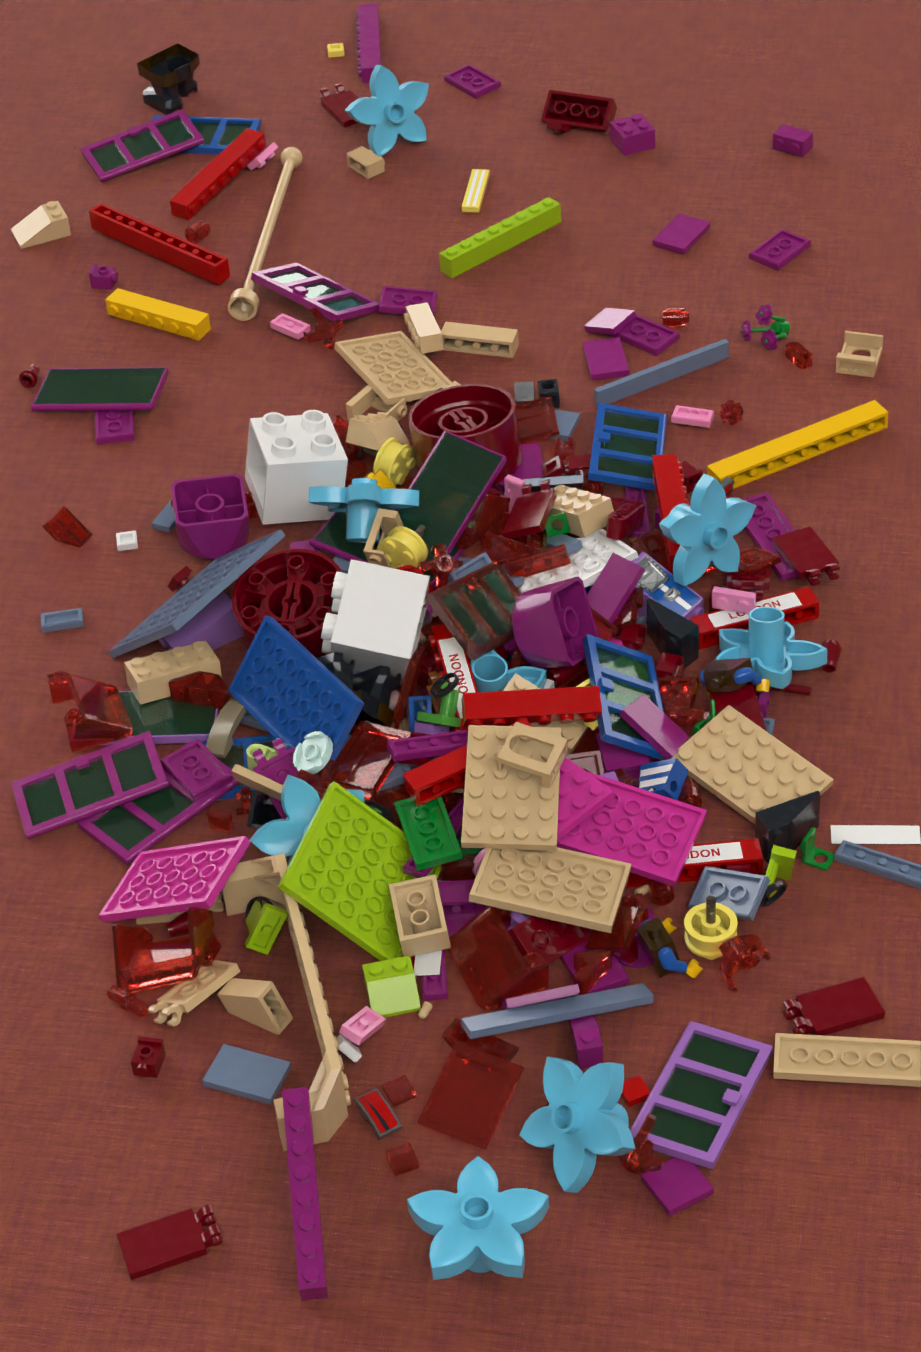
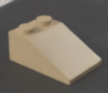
M50 201L39 206L11 228V232L21 249L71 235L68 217L58 201Z
M436 874L389 884L403 955H410L411 957L451 948Z

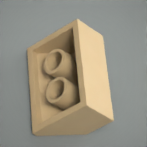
M368 413L367 416L358 415L357 418L349 419L346 442L377 451H379L385 441L392 437L397 438L400 444L410 443L395 418L389 417L388 413Z

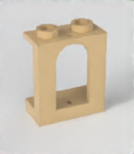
M845 331L842 351L836 356V373L874 377L883 351V335ZM864 350L870 353V357L853 355V352Z
M369 385L346 403L348 420L350 418H357L358 415H362L370 407L388 413L389 417L395 418L397 421H400L407 414L406 398L401 399L395 405H387L381 398L376 397V393Z
M378 508L364 553L368 563L390 567L384 551H378V546L376 550L372 549L380 526L383 532L379 543L388 536L392 528L397 526L404 527L398 511Z
M515 722L513 728L508 729L506 732L503 747H499L496 752L495 760L497 761L498 771L501 772L504 765H508L540 776L541 786L550 788L568 753V739ZM518 737H526L553 746L547 762L544 763L513 752L512 749Z

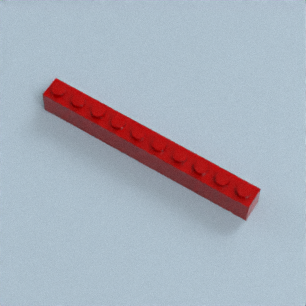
M100 203L89 210L93 230L217 285L231 277L229 262L226 257Z

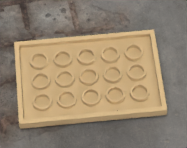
M402 331L335 342L334 349L387 405H395L404 398H406V402L422 399L433 392L446 388L452 383L425 354H421L419 348H416L415 344Z
M730 705L685 742L672 757L677 758L689 770L687 774L689 777L754 824L755 812L815 791H819L821 796L833 785L834 781L829 775Z
M469 725L461 848L557 851L560 769L550 788L541 786L540 776L508 765H504L500 772L498 771L495 755L498 748L503 747L505 743L504 738L507 730L512 729L513 726ZM533 727L561 737V728ZM520 736L512 751L546 763L553 746Z
M558 847L557 851L487 848L470 891L469 901L611 933L631 871V864Z

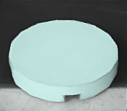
M314 731L304 737L306 740L302 744L299 743L295 749L293 764L304 775H314L322 770L330 760L333 752L331 738L320 731Z

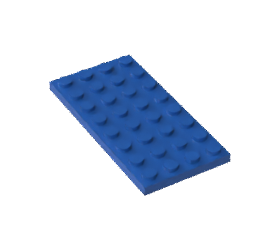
M266 615L228 689V692L276 739L281 738L282 742L287 744V750L293 747L296 749L299 743L302 744L306 740L304 737L314 731H320L331 738L333 752L330 760L322 770L313 775L320 781H325L365 704L273 617Z

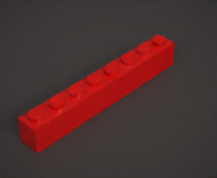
M249 128L241 133L170 200L171 214L190 220L266 148L264 133Z
M677 454L652 455V475L660 521H662L675 506L682 503L689 505V499H685L687 498V489L684 486L682 462H678ZM663 534L669 572H673L674 558L681 545L667 539Z

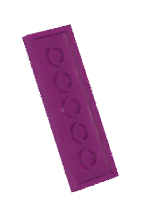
M767 492L742 499L756 505L753 516L744 530L767 562L770 563L779 579L785 581L798 577L773 545V537L795 531L790 522Z

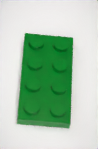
M441 796L420 806H417L412 798L394 802L417 871L463 859L461 848Z

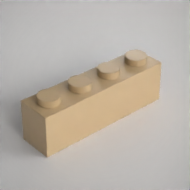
M428 303L406 306V313L403 314L404 322L407 324L408 331L411 332V338L414 340L415 347H419L421 354L444 350L441 330Z
M445 322L441 330L443 349L446 351L513 358L519 346L517 329Z

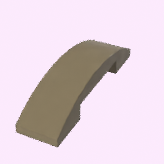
M234 697L225 704L218 714L206 743V748L217 758H225L234 744L232 735L245 713L248 712Z

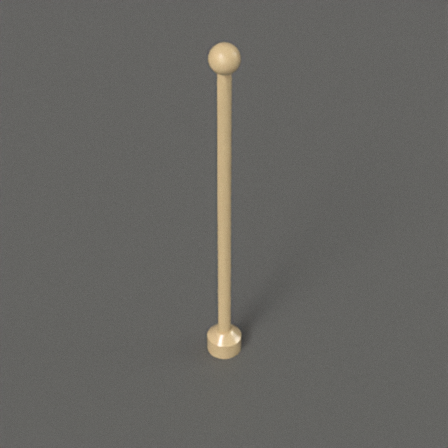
M288 147L281 153L280 159L283 169L244 287L233 291L228 303L229 313L240 321H248L254 318L259 306V298L254 292L256 282L251 280L253 272L261 270L293 169L299 167L302 163V153L295 147Z

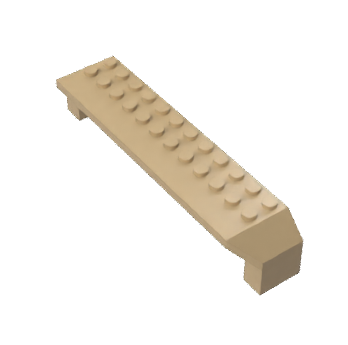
M283 853L238 863L235 871L225 883L222 895L227 916L246 912L249 901L259 896L268 898L273 906L287 910L288 915L285 920L288 923L323 1057L309 1089L314 1144L329 1141L348 1117L347 1106L351 1105L349 1091L345 1090L349 1089L346 1074L342 1071L344 1070L342 1057L337 1052L339 1048L336 1036L332 1034L334 1032L331 1018L327 1015L329 1014L327 1001L322 997L324 996L321 981L319 982L317 964L313 962L315 959L312 946L308 944L310 939L308 930L304 928L305 920L303 912L299 910L301 909L300 903L277 888L288 867L285 854ZM283 1098L273 1100L283 1151H287Z

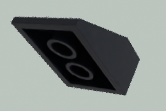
M648 598L647 633L660 654L663 652L683 656L684 670L699 658V625Z
M819 791L755 812V838H759L762 856L767 863L770 861L773 845L795 850L812 827L816 829L819 827Z

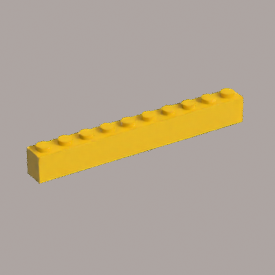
M876 400L870 401L707 466V475L714 477L720 483L726 477L733 479V489L888 428V411Z

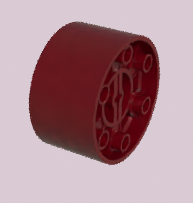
M464 384L444 388L425 396L410 410L408 420L418 472L444 430L506 456L507 461L492 485L503 481L507 475H512L522 463L523 452L515 400L510 393L499 387L485 384ZM447 443L433 468L480 488L494 462ZM444 483L449 491H461Z
M287 549L274 552L262 557L249 567L238 579L232 595V608L246 651H248L266 615L273 617L316 658L327 655V653L322 652L323 639H321V633L326 613L338 615V613L332 612L328 606L333 604L334 598L331 597L336 572H342L340 567L326 555L307 549Z

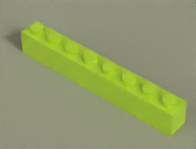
M550 197L545 198L517 212L515 215L439 253L440 271L450 278H454L561 222V204Z

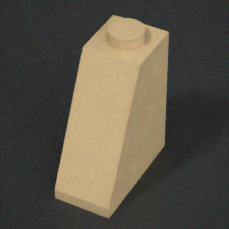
M231 978L217 994L228 1013L277 1035H280L293 1019L272 981Z

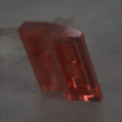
M640 586L633 589L613 624L601 619V623L612 633L637 623V609L643 607V587Z

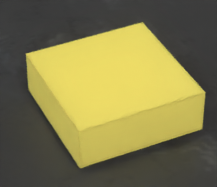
M343 43L327 45L329 58L345 56Z

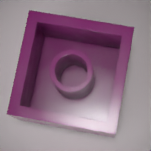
M633 114L632 116L618 118L610 122V140L625 156L655 148V129L642 114Z

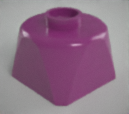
M227 474L176 480L171 484L178 544L185 552L199 558L216 559L245 545L249 538V516L242 476Z
M579 577L528 590L520 594L515 601L512 612L514 638L521 655L533 667L559 668L574 666L586 658L582 641L584 636L589 634L599 638L585 587Z

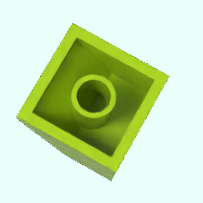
M410 955L362 965L364 984L372 1010L384 1018L420 1011V1000Z

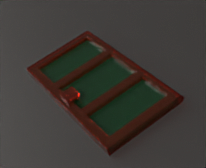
M497 561L455 580L425 597L471 660H476L514 639L512 612L515 601L521 593Z

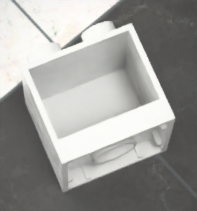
M308 410L302 415L284 416L281 413L270 412L261 418H250L245 480L262 524L329 520L335 512H329L328 506L309 503V487H345L348 459L328 413Z
M351 559L348 574L336 572L331 593V597L334 598L332 612H336L338 615L326 613L321 633V639H323L322 652L327 654L333 652L343 653L342 659L349 664L351 660L355 661V671L363 672L380 665L390 667V674L396 677L398 673H401L400 684L409 686L427 609L430 576Z

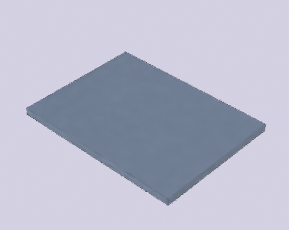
M278 530L214 559L109 650V654L112 658H115L178 631L286 535L282 530Z

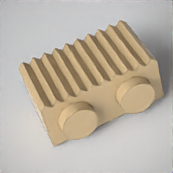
M361 146L358 149L347 152L348 167L361 174V176L363 175L367 180L385 172L383 157L377 156L372 150Z

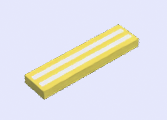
M472 169L462 203V212H480L490 170Z

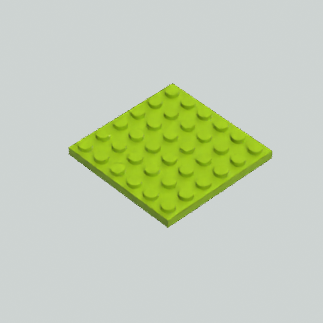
M333 781L328 786L277 888L378 960L384 961L399 958L403 955L389 884L416 879V877L405 874L403 871V866L412 857L404 832ZM443 864L435 866L427 876L436 874V878H438Z

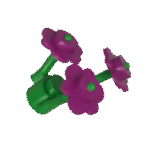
M766 304L765 306H760L759 311L756 313L758 324L768 325L771 319L776 321L770 327L752 328L750 320H746L743 322L740 332L745 341L751 340V333L763 332V337L761 338L762 345L767 350H775L778 347V339L787 338L790 332V324L788 321H785V317L774 316L773 311H771V305Z

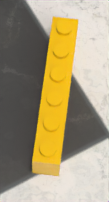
M119 288L105 299L108 315L198 341L211 329L209 314Z

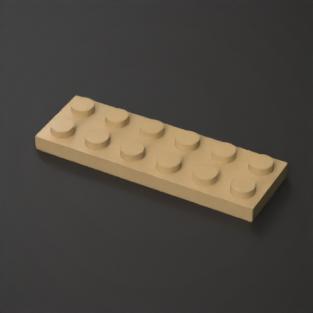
M775 1033L773 1079L921 1087V1041Z

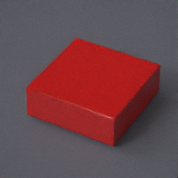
M640 1075L624 1081L621 1096L628 1107L647 1100L650 1090Z

